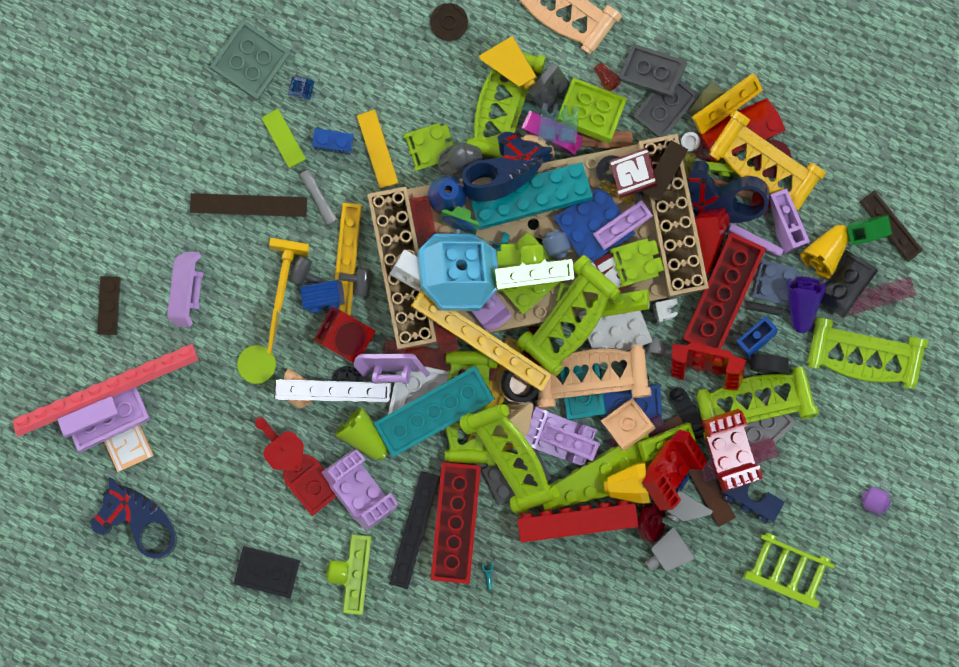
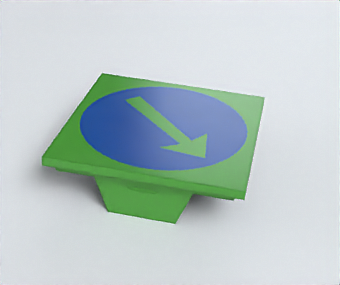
M457 206L452 212L446 209L442 210L438 222L476 235L480 224L478 221L471 219L470 210Z

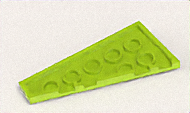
M649 434L625 451L619 445L615 448L612 447L595 457L593 461L587 462L580 469H575L565 478L558 479L549 486L558 488L559 496L556 500L542 504L544 511L610 496L609 493H605L604 481H608L607 477L636 463L644 462L638 443L648 439ZM653 460L646 462L647 468Z

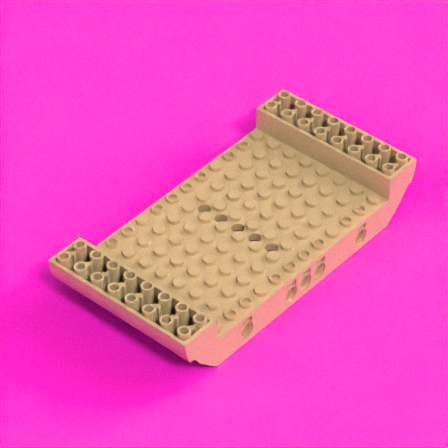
M678 134L639 141L637 145L542 163L535 175L583 162L591 192L603 185L621 213H624L635 205V193L620 198L616 186L608 187L602 184L597 178L596 173L600 160L610 155L622 157L647 148L655 170L670 141L672 140L680 145ZM682 160L660 202L643 193V202L653 217L634 229L635 235L619 245L633 243L638 239L648 238L649 242L655 240L659 254L653 255V258L661 257L664 271L658 272L659 277L636 283L620 292V294L648 289L650 303L709 288ZM609 163V171H607L606 173H604V175H605V174H607V175H608V174H611L612 177L614 178L613 171H612V167L610 166V163ZM483 177L474 180L472 184L485 185L494 179ZM430 185L411 189L401 187L368 194L397 349L423 347L461 340L412 308L411 305L419 291L390 275L404 249L418 257L419 249L434 234L457 233V229L438 223L441 214L437 213L428 202ZM467 197L463 208L470 210L471 219L476 221L471 201ZM568 207L482 230L478 229L475 236L494 249H497V247L493 243L494 241L498 244L501 243L504 235L503 231L510 235L507 244H515L528 232L535 239L539 238L543 241L545 234L556 230L562 232L553 217ZM532 219L539 222V227L536 230H531L528 227V222ZM571 245V249L566 252V257L558 260L555 257L552 258L554 261L572 259L574 266L580 257ZM574 272V279L563 280L561 283L572 285L578 275ZM560 283L524 315L502 291L497 290L495 294L512 314V317L495 330L487 331L472 311L456 312L490 334L543 324L558 303L555 301ZM583 291L587 305L590 307V299L598 298V294ZM572 307L575 317H579L578 312L586 310L585 308Z

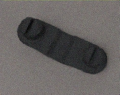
M681 387L674 388L670 392V400L683 423H691L696 439L702 438L704 428L701 417L687 392Z

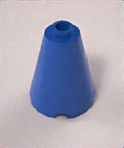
M439 177L429 187L428 202L439 214L445 209L452 212L457 206L463 208L466 203L467 196L465 195L463 183L455 177Z

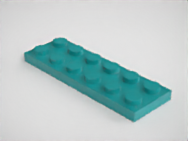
M583 162L536 174L518 190L503 198L487 202H476L471 199L470 201L475 219L480 223L478 229L482 230L593 200V195Z
M474 366L376 421L374 425L390 454L394 457L457 422L461 416L473 413L491 403L495 398L477 366Z

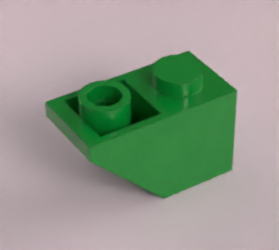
M889 215L853 221L847 226L851 245L872 242L892 234Z

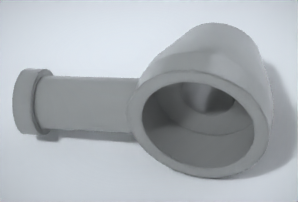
M652 338V342L648 343L645 355L652 356L651 353H658L655 357L672 358V350L664 348L662 339Z

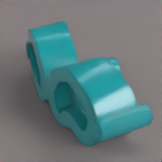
M504 231L501 243L498 244L495 241L493 243L497 247L496 254L497 251H501V244H507L510 235Z

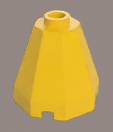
M646 462L636 463L608 476V481H604L605 493H609L612 498L642 504L650 503L651 495L642 484L647 474Z

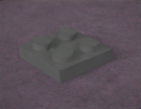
M552 63L528 93L538 107L545 112L554 104L558 95L565 91L569 81L559 66Z

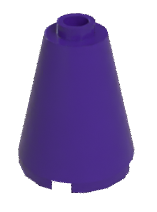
M797 277L796 281L792 282L791 278L787 281L786 285L791 325L796 332L806 333L812 328L826 290V285L824 282L822 285L819 284V280L815 278Z

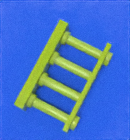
M770 533L760 534L759 538L765 540L754 568H751L750 572L745 570L743 578L817 609L820 601L815 600V593L826 567L832 569L835 567L834 564L830 563L831 559L820 555V558L788 546L777 541V536ZM772 544L782 547L783 550L772 576L765 579L761 577V570ZM791 551L801 555L790 584L784 587L779 584V578ZM810 559L818 562L819 565L808 592H805L803 595L797 592V586L807 561Z

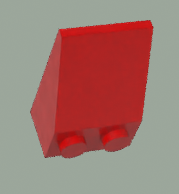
M725 208L702 210L695 218L706 275L715 265L728 225L730 224V217L726 213Z

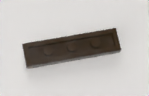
M875 190L859 202L871 218L889 215L892 234L887 236V238L907 262L923 251L922 247Z

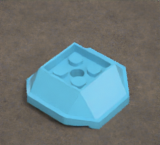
M434 234L419 249L418 262L421 290L435 303L440 311H479L498 290L495 288L493 270L498 268L496 249L474 234ZM456 265L461 266L463 271L459 270Z

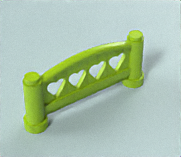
M523 52L535 74L541 75L546 56L540 54L534 56ZM494 69L490 71L479 95L475 112L474 138H468L467 141L468 144L479 147L482 156L489 158L503 156L499 152L498 135L484 137L483 132L486 130V123L492 122L501 133H515L528 92L525 88L521 89L511 81L501 82L500 77L502 75ZM499 85H503L513 96L500 101L494 98L495 94L498 93L497 87ZM498 104L507 115L495 119L489 118V113L492 111L491 106Z
M586 255L580 257L574 264L573 271L578 277L534 335L530 331L525 332L516 343L520 350H525L549 373L555 376L563 370L561 362L574 353L593 332L605 310L608 300L610 298L615 300L620 294L619 288L591 264L592 261ZM583 291L598 294V300L594 302L593 307H588ZM572 307L585 308L587 310V315L582 317L580 323L576 321ZM561 322L573 323L576 329L574 332H571L569 338L565 337ZM549 337L564 340V345L560 347L558 353L553 351Z
M815 317L813 322L815 327L807 361L808 367L819 369L820 366H825L834 372L853 379L876 383L902 382L904 383L903 387L915 389V385L917 386L924 349L928 347L929 340L909 337L908 344L834 329L832 328L833 320ZM838 343L844 355L842 361H838L836 358L829 359L828 353ZM857 347L863 359L861 365H857L855 362L848 363L847 357ZM876 351L882 363L880 369L866 365V361ZM895 355L901 366L899 373L885 369V365Z
M479 351L446 352V364L451 365L447 381L458 376L460 370L464 369L467 371L477 366L489 387L490 368H497L498 363ZM489 404L474 411L472 414L488 409ZM458 421L445 428L450 445L449 450H445V461H449V463H479L496 466V462L477 432L471 433L476 436L475 438L461 445L458 443V438L460 437L458 430L461 428Z
M803 367L793 368L790 375L767 374L744 378L738 390H725L722 387L710 393L708 389H702L697 391L696 396L702 420L726 413L717 405V401L719 399L725 400L728 397L733 399L730 411L741 410L744 413L747 424L799 412L801 420L811 419L820 415L818 407L814 405L807 374ZM790 385L791 389L786 401L774 391L776 386ZM766 388L771 390L772 393L767 406L755 396L756 391H763ZM752 394L753 397L748 410L736 400L738 395Z
M499 404L475 414L468 413L461 416V429L466 434L478 433L515 493V496H512L510 499V507L515 514L526 513L530 508L556 500L559 496L558 488L548 485L544 470L533 448L518 428L507 418L509 409L505 404ZM497 425L503 427L504 432L508 435L507 438L493 434ZM508 441L513 443L518 454L503 450ZM516 459H523L524 465L528 467V470L515 468L513 465ZM531 474L538 486L525 484L523 481L526 475Z

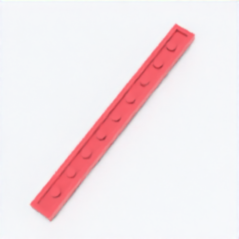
M193 344L181 347L172 353L165 354L160 358L146 362L134 369H129L115 377H110L108 380L94 384L80 392H75L61 400H56L47 406L21 415L13 420L15 433L19 437L107 397L116 396L198 361V356Z

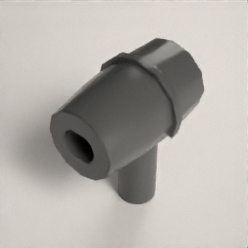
M301 255L293 268H291L288 278L297 285H302L304 280L314 284L322 283L323 281L322 278L309 273L312 260Z
M359 268L356 275L340 273L339 280L355 282L354 294L368 297L372 282V271L368 268Z

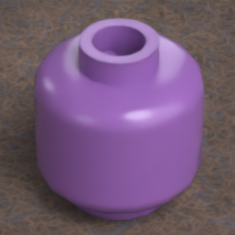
M871 487L869 491L865 490L861 501L864 502L863 508L876 515H881L883 512L886 513L892 500L889 498L887 491L877 487Z

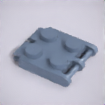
M761 259L757 276L754 277V280H756L754 290L750 297L788 306L787 281L791 278V282L796 281L797 277H802L803 274L796 272L797 268ZM763 265H765L763 277H761ZM761 281L759 294H757L759 282Z

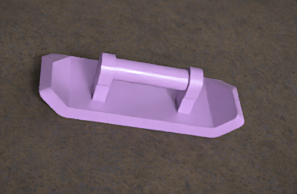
M185 252L174 259L167 317L178 327H190L193 322L189 317L190 309H199L200 307L199 297L201 280L204 273L195 271V262L201 258L199 252Z
M456 265L459 270L463 271L461 266ZM495 293L479 311H472L487 331L497 329L512 317V314Z
M360 354L354 360V367L363 377L368 376L374 371L372 375V382L374 384H379L380 382H402L403 384H408L411 378V371H422L426 377L430 375L414 354ZM382 371H403L402 375H381Z

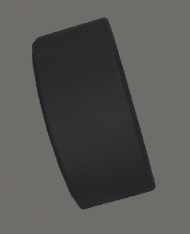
M752 354L750 370L768 374H787L789 359L776 355Z
M506 370L501 379V389L507 398L516 402H528L537 395L539 390L533 386L524 395H517L512 392L510 380L514 374Z

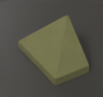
M711 82L688 112L694 116L726 92Z

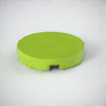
M254 345L244 349L239 355L237 361L238 371L247 382L261 384L268 381L274 375L276 359L273 353H267L268 348Z

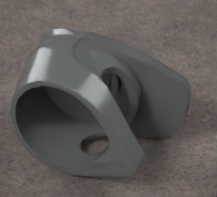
M468 143L449 146L439 154V170L442 174H461L469 164L481 161L482 153L479 147Z

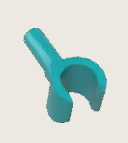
M492 562L490 570H485L484 563L482 564V570L483 572H485L488 590L492 589Z

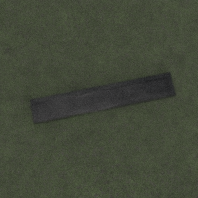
M423 471L420 473L390 579V585L404 589L409 588L440 476Z

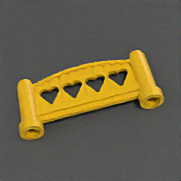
M734 109L730 115V121L710 149L709 155L718 161L720 158H723L740 178L755 176L762 179L768 185L770 194L784 190V187H778V181L792 175L791 190L788 192L796 211L799 210L819 179L824 178L826 172L811 162L807 168L803 167L748 129L746 126L750 119ZM746 143L744 160H739L738 156L732 155L734 148ZM761 154V168L755 171L753 166L749 167L747 165V161ZM776 165V179L774 181H770L768 177L762 175L763 170Z

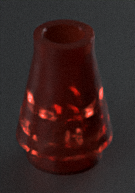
M603 62L594 68L604 89L612 91L620 85L619 76L605 66Z

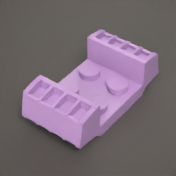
M533 406L529 433L524 436L531 447L584 466L585 458L540 441V435L545 421L591 440L594 439L597 429L567 420Z
M356 449L351 450L321 473L353 519L367 532L394 512L398 503L391 493L385 496L362 465L366 459Z

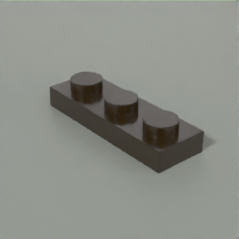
M100 276L98 335L118 334L121 277Z

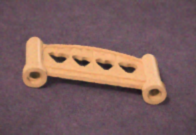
M520 0L524 7L542 24L566 38L580 42L582 44L581 49L589 55L596 50L614 23H618L622 18V15L611 6L607 5L602 11L588 0H556V7L553 11H549L547 6H542L541 0ZM572 5L571 20L569 22L563 21L562 17L556 15L557 10ZM587 16V31L585 33H580L578 29L572 27L573 21Z
M643 345L631 346L630 351L588 349L572 353L561 362L563 368L568 367L570 369L564 384L552 374L543 390L538 392L536 407L540 409L555 408V399L628 390H631L632 398L652 396L651 388L648 387L645 349H643ZM625 360L627 366L620 378L611 367V364L614 361L620 363V361ZM603 362H606L608 368L602 380H600L593 371L592 366L595 363L601 365ZM583 365H588L589 370L583 382H581L573 372L575 366L582 367Z

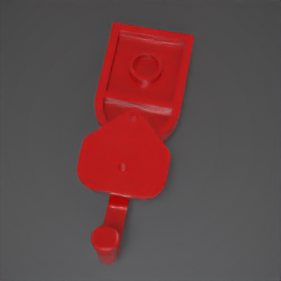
M262 416L256 417L255 426L261 429L271 441L263 452L265 460L273 469L283 470L286 485L312 516L337 497L321 473L325 469L315 457L303 454L304 444L294 432L286 431L278 436Z

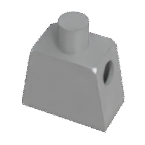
M672 527L649 548L654 556L645 561L650 571L661 565L664 571L667 572L695 558L675 528Z

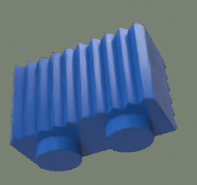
M315 128L312 146L315 150L333 151L334 153L341 152V154L345 153L346 155L348 153L351 155L354 134Z
M333 280L300 287L303 310L310 311V314L320 313L323 308L330 310L332 306L340 309L341 305H345L342 281Z
M764 316L754 327L752 326V329H749V332H746V334H743V337L737 339L736 347L749 359L752 354L756 353L777 334L778 329L767 316Z

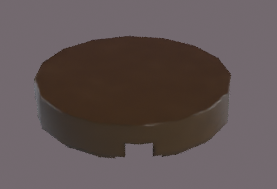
M441 4L431 14V30L442 41L451 42L458 40L467 30V14L457 4Z

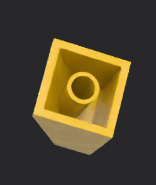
M513 36L479 55L480 60L521 89L525 88L528 90L534 86L535 81L539 80Z

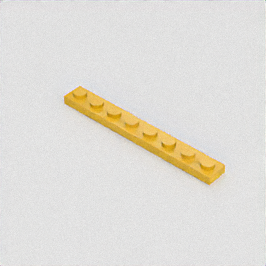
M420 290L413 301L412 308L537 390H543L552 374L458 312L440 311L422 290Z

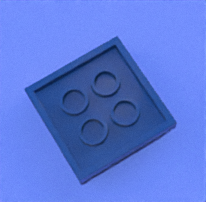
M603 185L592 191L593 200L571 205L553 217L562 232L566 233L570 244L578 256L586 255L592 261L591 263L608 253L610 249L619 246L635 235L634 231L630 232L606 250H603L594 237L593 233L622 214Z

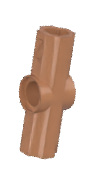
M615 131L610 144L577 132L583 138L581 147L606 148V150H610L611 148L632 146V131Z

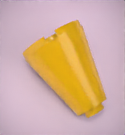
M835 225L803 249L800 258L804 265L808 268L810 265L817 270L814 272L816 275L822 278H830L834 274L850 240L848 228L845 225Z

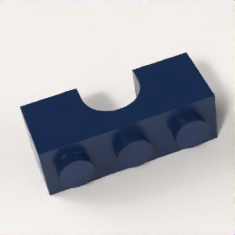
M751 483L724 492L721 489L719 494L723 496L724 501L730 504H737L740 506L739 509L746 514H754L757 516L756 519L763 524L774 522L785 501L769 492L763 493L758 502L751 500L748 496V488Z

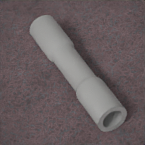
M310 169L302 172L300 177L318 205L326 224L330 225L332 222H336L338 219L330 205L326 202Z

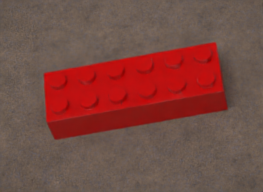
M732 232L727 235L707 280L709 288L702 291L682 336V341L688 344L695 343L722 349L766 250L765 247Z
M442 462L431 580L470 584L481 466Z
M621 500L617 501L618 505L611 506V502L599 503L598 508L584 505L578 506L579 510L572 511V508L569 507L559 509L560 513L552 514V510L540 511L538 516H533V513L520 514L521 518H517L520 542L638 527L635 503Z

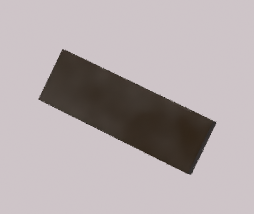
M671 140L654 170L658 185L643 190L642 193L660 202L688 149Z

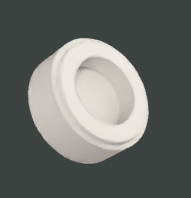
M687 132L682 136L680 143L681 146L688 149V152H693L699 147L700 138L694 132Z

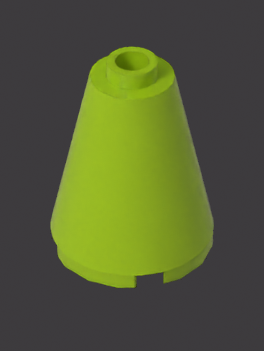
M360 407L349 416L350 419L345 424L343 422L335 435L375 461L377 459L382 460L388 454V448L366 410Z

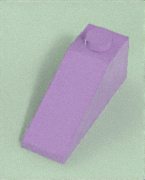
M784 189L770 194L769 199L776 235L782 249H784V254L800 249L810 242L788 190Z

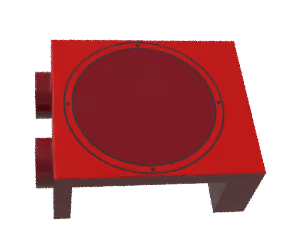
M332 306L313 341L354 363L358 355L364 354L376 330Z

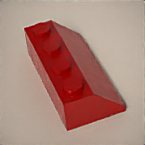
M768 98L738 111L750 119L746 127L766 141L784 133L786 130L778 112ZM730 115L704 134L699 133L708 155L711 152L710 149L730 121ZM746 143L734 148L732 155L746 150ZM709 155V157L711 158L712 162H714V163H718V162L724 160L723 158H720L719 161H718V160H716L715 158H713L712 156Z

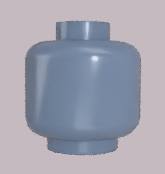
M560 230L545 234V238L542 241L547 256L555 257L556 260L566 257V252L571 249L566 233L560 232Z

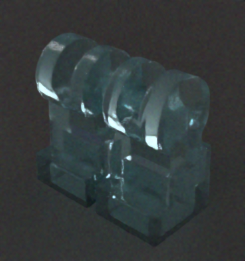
M543 103L538 140L556 142V136L559 135V142L576 144L579 107L574 106L573 114L569 116L567 114L568 105H564V109L561 112L562 122H556L557 116H559L558 104H554L553 113L549 114L548 103Z

